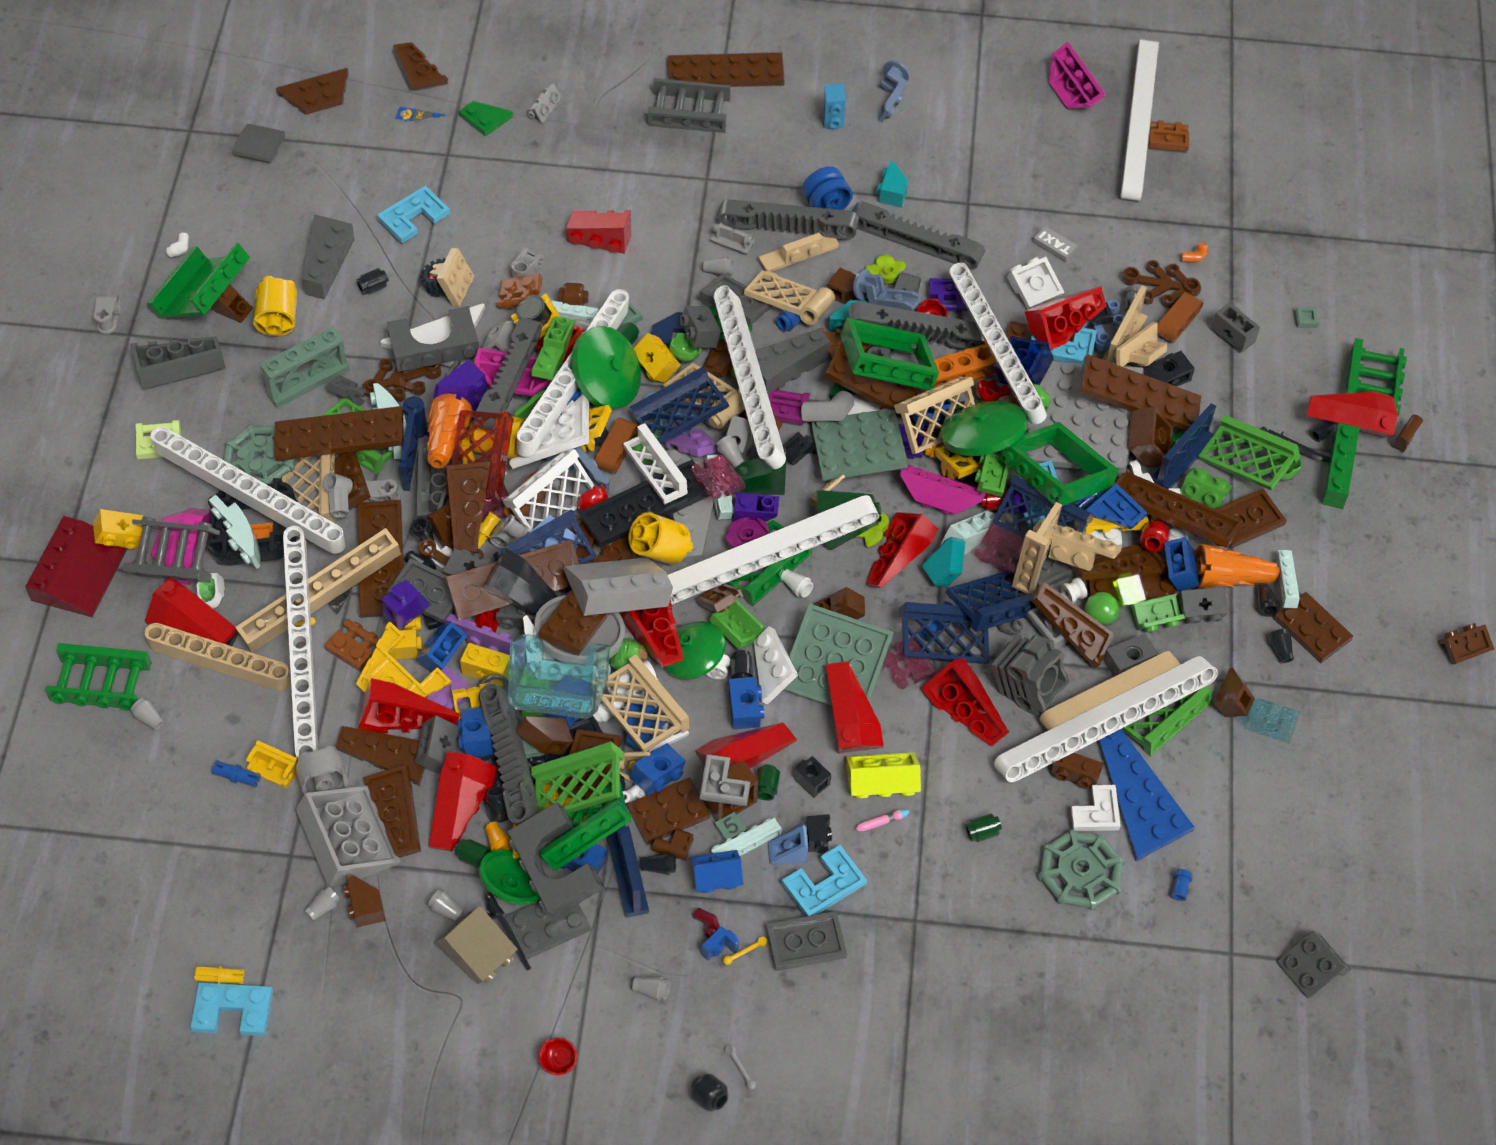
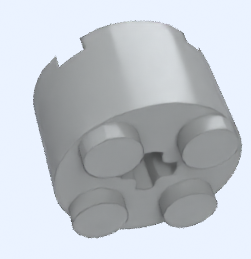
M327 746L323 749L304 752L299 755L296 772L303 795L309 792L341 789L343 786L346 788L348 784L347 774L342 758L335 751L334 747Z

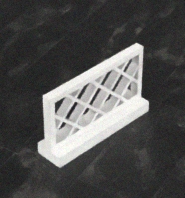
M575 449L559 453L502 500L507 508L512 509L519 522L529 527L528 533L533 530L534 521L542 522L548 517L549 508L557 509L556 518L571 509L574 512L578 508V497L581 496L578 494L580 482H584L589 490L593 488L594 484L578 461L579 455ZM572 464L576 468L575 478L567 477L568 468ZM555 478L561 479L560 491L552 490V483ZM567 480L575 481L573 493L565 492ZM540 491H546L545 504L536 503L537 493ZM551 492L559 494L558 506L550 505ZM565 495L573 496L572 505L569 508L563 507ZM524 504H531L529 517L523 516L519 510ZM536 505L544 507L543 519L534 518Z

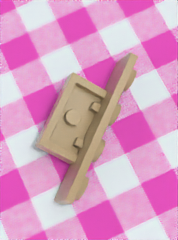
M816 233L783 245V248L762 255L759 257V261L765 271L773 272L839 248V243L836 238L823 237L820 233Z
M1152 322L1116 349L1114 355L1116 365L1123 367L1127 363L1133 362L1139 366H1148L1167 352V343L1157 342V322Z
M1044 520L1037 522L1033 527V532L1037 533ZM1056 525L1049 558L1090 571L1093 568L1096 553L1115 559L1121 552L1122 546L1110 540L1096 538L1089 533L1084 534L1075 531L1071 527Z

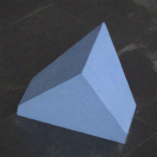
M803 821L786 834L769 842L771 864L807 863V830Z

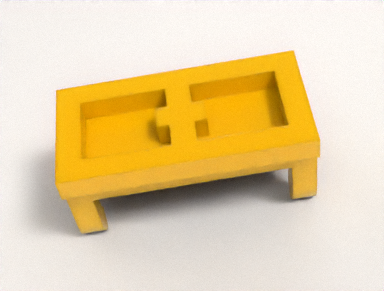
M258 740L246 759L249 762L247 770L260 773L261 778L285 789H288L297 775L296 765L298 759Z

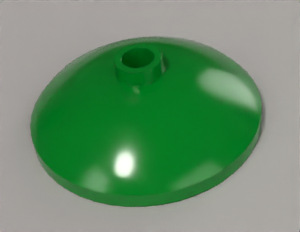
M705 621L688 623L678 628L676 631L680 640L683 660L664 668L673 677L683 680L699 678L709 673L718 665L724 655L726 641L723 633L716 625Z
M494 850L483 857L479 866V875L484 886L495 897L515 905H529L541 900L539 893H535L529 883L531 880L529 873H526L519 863L521 857L513 859V850Z

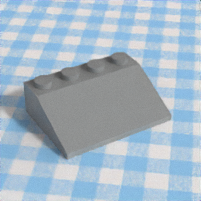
M649 558L564 566V572L584 616L668 607L673 586L667 573Z
M368 786L304 794L296 811L329 887L348 884L346 875L349 874L363 879L400 864L401 861L394 852L385 831L384 823L380 819L378 809L370 796Z

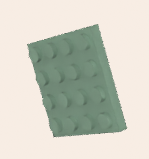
M882 409L846 415L842 421H811L822 481L837 479L842 474L845 477L908 468L895 410Z
M809 603L789 657L798 676L783 690L832 707L826 664L848 661L870 703L894 632Z

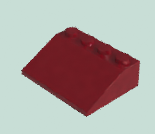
M63 516L25 586L30 600L93 618L128 548L95 543L94 527L81 520Z

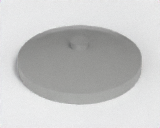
M567 595L548 601L537 612L534 623L535 639L548 655L559 661L574 665H593L610 659L622 646L625 626L618 612L609 614L579 656L538 637L539 630Z

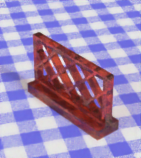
M460 410L451 465H458V461L463 457H466L470 463H479L486 458L491 462L485 499L501 502L514 418L509 412L503 411L491 413ZM465 416L474 417L477 420V423L468 430L464 426ZM490 418L497 419L496 426L488 432L483 423ZM481 426L486 434L476 441L471 433ZM469 435L474 444L464 451L461 447V441ZM490 437L493 441V446L487 452H484L480 444ZM478 447L483 455L473 462L467 454Z

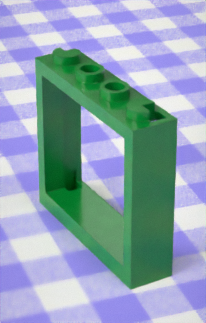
M852 318L846 319L840 337L853 374L926 390L933 389L939 371L924 334ZM861 342L914 353L918 364L865 353ZM911 345H916V349L910 348ZM864 364L863 369L859 368V365Z
M1060 422L1023 435L1017 442L1003 449L1000 455L1002 462L1053 504L1057 502L1062 506L1113 487L1119 470ZM1052 444L1087 472L1089 476L1063 485L1026 453Z

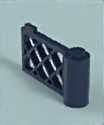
M416 396L409 397L403 402L404 417L407 423L400 460L403 491H410L418 440L426 435L427 430L424 402Z

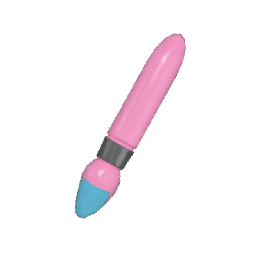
M896 810L893 813L862 822L857 825L856 830L867 831L895 820H901L909 814V810Z

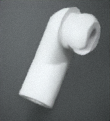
M180 233L178 242L171 244L166 249L167 255L173 258L185 254L188 250L189 235L187 233Z
M635 784L628 790L623 791L625 803L644 797L646 793Z

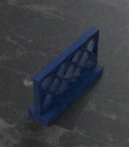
M701 367L630 406L634 420L639 425L644 424L645 421L652 417L655 418L653 424H645L651 429L653 435L656 430L665 431L664 435L657 438L661 445L729 407V404L708 376L706 369ZM708 386L710 387L709 393H699ZM688 397H692L690 404L681 403V401ZM697 398L706 399L704 405H697L695 402ZM711 400H720L721 402L715 407L709 406ZM674 407L672 414L663 413L668 408ZM678 409H688L686 416L676 415ZM692 410L702 411L697 417L691 416ZM660 418L669 419L668 425H658ZM674 420L683 421V424L679 427L672 426Z
M1211 403L1164 456L1162 465L1151 477L1155 484L1172 489L1199 458V454L1214 435L1209 430L1216 405Z
M1014 475L1010 482L1012 484L992 522L1025 539L1026 534L1021 532L1018 523L1030 520L1033 529L1035 526L1033 518L1044 515L1046 519L1054 504L1024 479ZM1016 490L1022 493L1024 502L1013 506L1011 497ZM1026 496L1032 498V500L1027 501ZM1036 501L1040 502L1043 512L1032 515L1029 504ZM1069 503L1061 507L1060 516L1062 522L1057 523V525L1067 527V523L1077 521L1082 524L1078 532L1084 533L1088 524L1092 522L1094 515ZM1026 506L1029 517L1017 520L1014 509ZM1011 510L1014 522L1008 524L1000 522L1002 514ZM1064 515L1071 519L1065 520Z
M572 509L493 554L496 561H498L505 548L520 555L523 552L524 554L527 553L530 548H545L546 540L549 537L558 539V543L569 541L571 539L564 538L563 536L565 528L572 525L576 531L575 540H572L575 551L577 545L585 547L589 554L584 559L577 557L579 564H584L597 555L577 523L576 515Z
M1013 570L949 587L945 592L973 620L970 627L975 632L1027 617V612L1037 607L1032 602L1036 594L1035 591L1031 594L1020 595L1018 592L1022 591L1012 587L1013 583L1004 581L1009 578L1012 581L1014 580L1015 572ZM988 584L1000 586V588L989 586ZM1003 587H1004V588L1011 589V590H1015V593H1014V592L1007 591V590H1003ZM975 588V589L982 590V591H984V592L981 593V592H978V591H974V590H972V589ZM987 592L993 593V594H996V595H999V596H998V597L991 596V595H988ZM957 593L967 595V598L959 596ZM1002 596L1010 598V600L1002 599ZM970 597L981 599L982 602L972 600ZM986 601L991 602V603H995V604H993V605L986 604ZM970 606L975 607V608H979V609H977L976 611H974Z
M905 602L899 608V617H902L903 658L954 661L964 658L967 663H989L988 629L982 630V635L977 638L969 629L973 620L960 607ZM908 619L915 620L921 626L916 633L908 627ZM931 621L937 622L942 628L936 635L927 626ZM952 623H957L963 629L958 636L948 628ZM922 629L932 638L926 645L917 636ZM943 631L953 639L948 646L938 638ZM964 633L974 641L969 648L959 639ZM912 639L922 648L919 652H909V642ZM933 641L943 649L940 654H934L928 648ZM954 643L964 651L960 656L954 655L949 649ZM975 644L982 650L983 658L976 657L970 651Z
M624 825L607 836L625 917L628 918L648 914L649 907L630 827H625Z

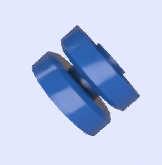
M833 166L816 170L805 179L802 185V193L811 207L844 210L853 198V192L838 168Z

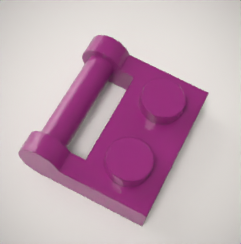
M773 390L768 395L772 411L780 422L803 426L802 404L810 400V393L804 392L799 394Z

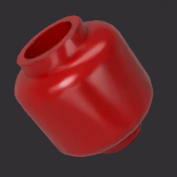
M1158 520L1146 523L1140 536L1142 547L1149 552L1163 551L1165 549L1164 542L1169 541V528Z

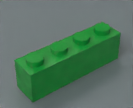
M1338 423L1332 441L1322 505L1339 509L1344 508L1349 495L1360 427Z

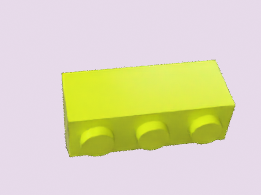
M914 752L846 756L851 796L867 798L869 795L878 794L880 797H889L893 793L910 796L914 795L915 792H921L920 764Z

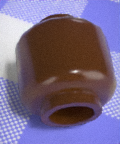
M567 282L563 287L559 288V302L584 306V303H588L589 291H585L582 283Z

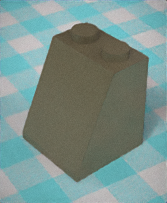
M481 906L469 911L434 943L476 984L483 981L487 984L497 975L495 970L501 964L503 967L507 966L515 958L512 954L518 950Z

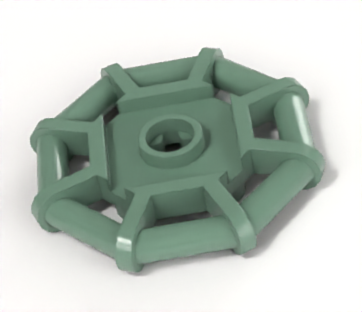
M248 425L246 430L232 440H227L224 444L226 448L223 460L252 477L260 475L263 478L256 479L264 484L273 483V478H281L288 472H292L295 468V459L276 461L274 458L275 425ZM264 434H271L267 438L264 436ZM249 437L252 438L250 441H248V442H247L246 444H244L242 447H241V446H238V445H240L242 442H244L246 439H248ZM233 452L237 453L238 456L237 461L232 462ZM259 455H263L264 457L263 459H255Z
M1070 829L1060 838L1043 846L1041 872L1038 874L1039 880L1047 885L1061 905L1066 903L1094 910L1096 906L1121 892L1122 867L1125 862L1108 844L1105 836L1080 833ZM1078 842L1089 843L1094 845L1093 847L1088 846V848L1082 847V845L1078 844ZM1068 843L1071 844V847L1063 852L1058 850ZM1100 848L1109 859L1105 860L1098 849ZM1052 857L1059 860L1057 869H1051ZM1077 865L1086 866V872H1079ZM1109 867L1113 868L1111 880L1105 877L1106 868ZM1053 877H1059L1066 885L1064 891L1055 882ZM1101 884L1107 887L1105 890L1094 896L1092 890H1094ZM1071 890H1073L1076 893L1085 892L1087 898L1070 895L1069 893Z

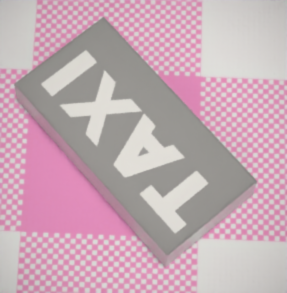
M1047 226L1033 239L1035 244L1065 262L1078 249V245Z

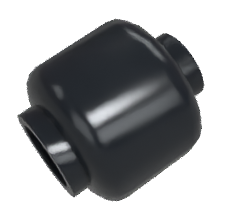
M706 1074L694 1080L691 1096L694 1102L706 1111L720 1110L728 1100V1088L725 1083L714 1075Z

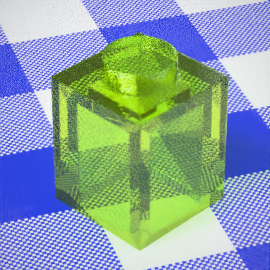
M1131 572L1118 576L1119 580L1113 582L1120 607L1146 600L1138 574L1133 576Z

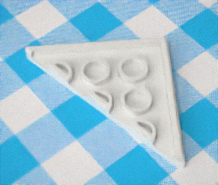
M485 304L469 308L475 328L485 310ZM446 316L410 329L415 340L424 344H435L447 339L452 332L450 318ZM389 337L381 340V347L392 350ZM454 361L445 362V363H440V364L447 365V366H450V367H451L452 364L454 363Z
M582 392V395L575 402L572 400L564 408L562 415L558 417L535 454L530 457L519 455L517 458L510 460L509 464L512 469L589 443V400Z

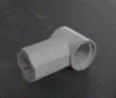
M333 472L327 474L323 481L324 489L329 492L330 517L345 518L349 516L348 495L352 490L353 483L351 479Z

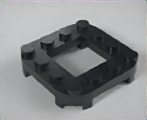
M273 478V483L266 484L298 502L293 487L283 482L281 478ZM222 490L215 494L227 507L236 503L241 510L252 509ZM208 501V504H209L210 508L212 509L213 507H212L210 501ZM210 511V524H212V528L220 531L219 535L209 534V539L206 543L213 559L218 565L245 564L240 556L241 552L239 550L234 551L228 543L230 538L226 532L227 529L223 525L224 521L222 519L217 520ZM274 520L273 532H270V537L257 539L260 562L277 560L284 557L283 534L287 528ZM297 536L292 537L289 541L296 542Z

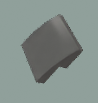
M247 124L236 141L233 154L271 162L277 155L278 145L285 139V131Z

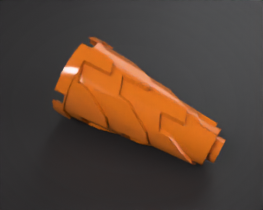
M456 394L439 395L433 399L430 406L427 451L428 462L434 468L447 466L472 420L473 409L463 397L461 400L456 399Z
M1199 544L1194 551L1199 586L1195 588L1233 587L1234 585L1254 586V584L1272 583L1280 577V567H1277L1276 563L1256 556L1240 554V552L1225 550L1207 544Z

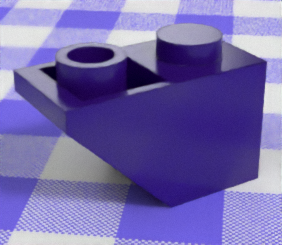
M736 493L734 521L743 517H749L750 520L759 518L767 522L777 517L779 496Z

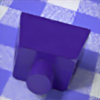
M406 579L400 584L393 586L392 591L383 597V617L388 623L391 622L401 631L431 604Z

